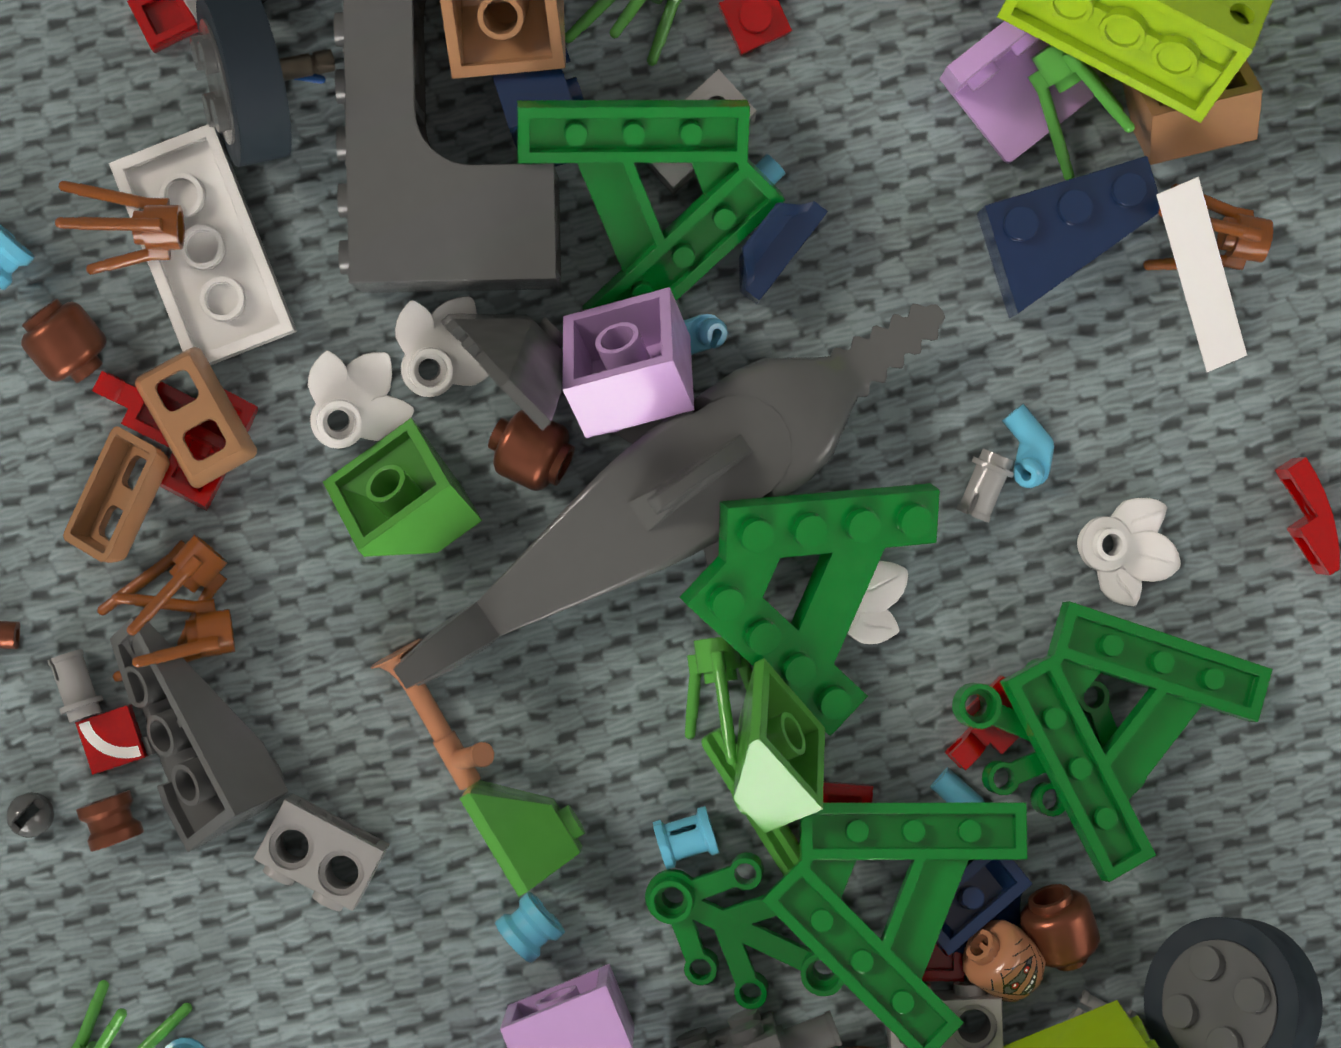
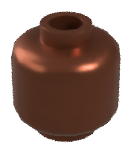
M55 299L22 324L23 328L27 331L21 340L22 348L51 381L57 382L71 376L77 384L103 364L97 354L105 347L106 337L82 306L76 302H67L62 305L58 299Z
M523 410L516 413L510 421L501 418L496 424L488 443V448L495 451L493 459L495 471L499 475L533 491L543 490L549 484L557 486L564 477L575 451V446L569 444V432L564 425L552 420L542 430Z
M1052 884L1036 890L1030 895L1028 903L1020 914L1022 930L1036 944L1046 961L1045 966L1057 968L1060 971L1076 970L1087 962L1088 957L1096 951L1100 943L1099 929L1088 898L1081 892L1070 889L1067 885Z

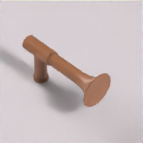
M417 639L377 661L370 668H381L388 671L398 680L434 740L433 744L459 790H464L481 779L475 767L483 768L489 766L494 760V750L486 742H479L464 748L455 731L450 728L427 685H415L406 689L393 669L422 640Z

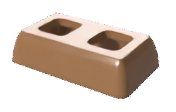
M189 348L136 378L135 386L192 487L200 488L256 456L257 448L200 348ZM180 371H187L198 389V397L176 411H169L157 392V386L161 381ZM207 420H214L226 440V445L217 453L198 461L194 458L185 442V434Z
M118 426L114 427L105 442L64 530V540L100 562L113 563L124 560L133 545L170 465L166 454ZM143 458L147 460L134 489H131L128 486V479L137 460ZM116 508H120L123 510V513L111 539H108L105 536V528L113 511Z

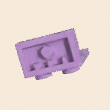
M1004 21L950 63L939 79L1002 160L1009 164L1049 133L1038 94L1027 77L1038 70L1031 58L1050 44ZM1082 80L1062 93L1058 92L1055 85L1049 87L1060 124L1088 103L1094 96Z

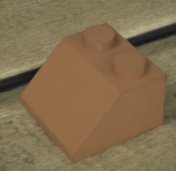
M440 0L452 79L563 69L566 67L564 0Z
M1247 60L1201 123L1122 82L1130 120L1135 125L1133 132L1144 155L1148 157L1150 165L1258 139L1263 89Z

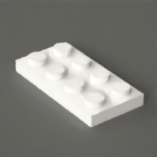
M207 124L109 163L120 192L147 198H169L170 205H181L183 209L185 223L183 249L171 250L170 260L147 261L183 352L189 348L198 347L203 351L211 366L297 332L223 141L215 126L209 127ZM126 206L130 218H132L134 211H143V209Z

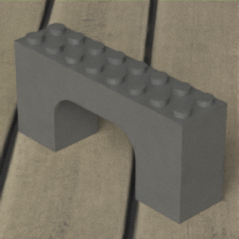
M343 0V12L334 13L336 47H343L344 69H336L335 94L337 103L344 104L346 125L337 126L336 129L337 157L339 161H345L347 183H339L337 188L339 217L347 218L348 240H340L338 248L341 275L348 274L349 283L363 293L562 289L559 177L554 163L465 165L452 162L437 154L430 147L426 129L424 9L426 0Z

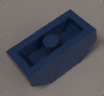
M815 201L802 204L776 203L742 247L743 252L739 255L740 292L755 304H758L828 211Z
M968 860L936 945L945 955L949 956L954 952L963 954L968 939L991 920L1003 919L1014 925L1021 922V895L1032 885V882L1014 860Z

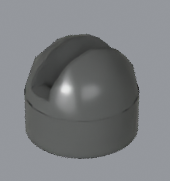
M35 792L25 793V795L22 794L16 797L7 810V824L11 830L17 835L26 838L36 837L47 831L54 818V810L50 801L45 796ZM34 803L40 810L21 827L17 822L18 818Z

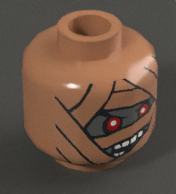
M1003 919L989 921L970 937L962 956L963 971L968 980L988 994L1002 998L1003 1002H1017L1032 993L1043 979L1046 964L1043 955L1027 933Z

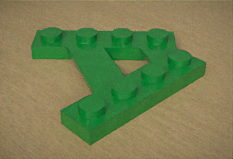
M517 100L518 164L577 163L622 268L583 305V311L670 287L675 301H677L762 223L776 203H783L785 201L783 193L748 159L750 105L748 100ZM635 163H691L703 194L662 231Z
M931 483L720 501L718 557L679 598L753 666L755 662L765 658L825 727V732L831 736L868 697L834 663L884 549L937 543L940 490ZM820 554L790 623L763 598L780 558Z
M1068 601L1062 602L1047 656L1006 677L1000 683L1101 881L1111 882L1156 856L1129 803L1130 798L1201 706L1248 722H1258L1273 669ZM1100 673L1148 688L1103 748H1101L1078 702Z
M823 803L822 810L800 818V860L760 900L907 1048H940L964 1022L922 981L923 975L968 860H1028L1027 803ZM856 860H911L882 936L879 938L841 900Z

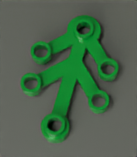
M1036 658V659L1031 660L1030 662L1027 663L1026 666H1028V665H1030V664L1036 662L1037 660H1039V659H1041V658ZM1094 680L1090 687H1094L1097 691V701L1089 707L1084 701L1083 694L1078 702L1083 712L1088 713L1095 736L1101 748H1103L1117 730V726L1108 705L1110 700L1109 690L1102 682ZM968 683L956 691L952 701V710L954 716L961 724L977 729L988 728L992 725L1030 742L1015 711L1002 705L1001 697L993 687L981 683ZM975 694L980 700V709L976 714L970 715L965 705L967 699ZM1033 752L1010 763L1000 760L990 762L982 772V782L988 791L1005 796L1012 794L1019 784L1046 773L1036 752ZM1000 768H1004L1008 773V781L1003 787L998 788L994 783V774ZM1145 779L1144 782L1140 785V787L1137 789V791L1140 790V788H1141V787L1143 786V784L1145 783L1146 779ZM1041 782L1031 792L1030 801L1032 807L1038 813L1050 817L1062 814L1065 809L1057 793L1056 802L1053 807L1046 809L1043 805L1042 799L1045 792L1053 789L1055 793L1056 791L1051 782Z
M750 852L741 853L733 859L731 866L694 878L682 870H663L657 873L649 882L645 893L647 908L657 920L672 925L686 961L684 973L691 983L695 985L711 983L719 968L717 955L712 950L703 947L695 923L697 921L715 930L736 984L734 997L743 1008L756 1009L761 1007L765 1003L769 991L767 979L761 973L755 971L745 945L800 970L804 987L814 995L830 996L838 992L844 983L833 972L822 974L816 970L814 964L820 959L809 948L756 923L776 916L760 900L764 895L726 908L705 899L734 887L741 890H751L757 887L764 873L763 862L757 855ZM745 863L750 864L756 870L757 875L751 879L742 878L737 872V867ZM668 888H677L682 892L683 900L678 903L670 902L665 897L664 891ZM703 959L709 963L711 971L705 975L697 974L692 969L691 963L694 960ZM747 983L756 984L760 988L761 994L757 997H748L743 993L742 986Z

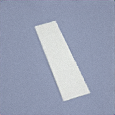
M1196 177L1156 194L1205 369L1206 372H1209L1247 356L1201 183L1199 177Z

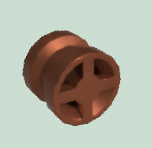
M130 790L76 809L79 820L87 823L90 836L87 843L91 852L128 840L144 832L141 821L134 819L131 813L130 806L133 798Z

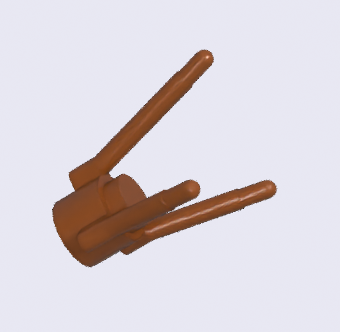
M61 181L58 187L63 192L143 209V211H134L132 218L58 217L55 220L56 227L60 229L132 231L134 243L136 245H145L146 249L107 258L87 265L86 271L88 274L93 275L150 260H170L171 250L183 249L185 239L183 209L181 205H170L169 198H147L69 181Z
M1173 184V185L1171 186V188H1173V187H1175V186H1177V185H1179V184ZM1204 194L1207 209L1226 216L1223 220L1210 217L1213 231L1218 232V249L1226 251L1225 255H1220L1223 267L1243 270L1246 260L1262 263L1269 253L1273 239L1272 220L1254 217V210L1235 207ZM1159 209L1158 214L1162 217L1161 210ZM1174 257L1148 259L1143 263L1146 270H1177Z
M193 535L187 543L180 540L169 554L118 591L136 594L173 566L169 571L173 578L127 627V633L132 636L136 635L182 585L193 593L203 586L204 589L198 600L213 599L215 593L227 581V578L220 573L228 564L227 560L197 535ZM114 595L98 607L97 612L99 615L104 616L118 605H121L113 600ZM191 613L188 620L196 619V613ZM186 625L177 641V646L188 643Z
M117 592L114 594L113 600L120 604L146 607L155 596ZM170 598L161 609L196 613V619L185 620L188 643L136 656L132 660V665L139 668L178 658H183L186 662H190L203 657L235 652L230 609L216 611L214 598L198 601ZM120 670L113 674V679L116 682L123 681Z

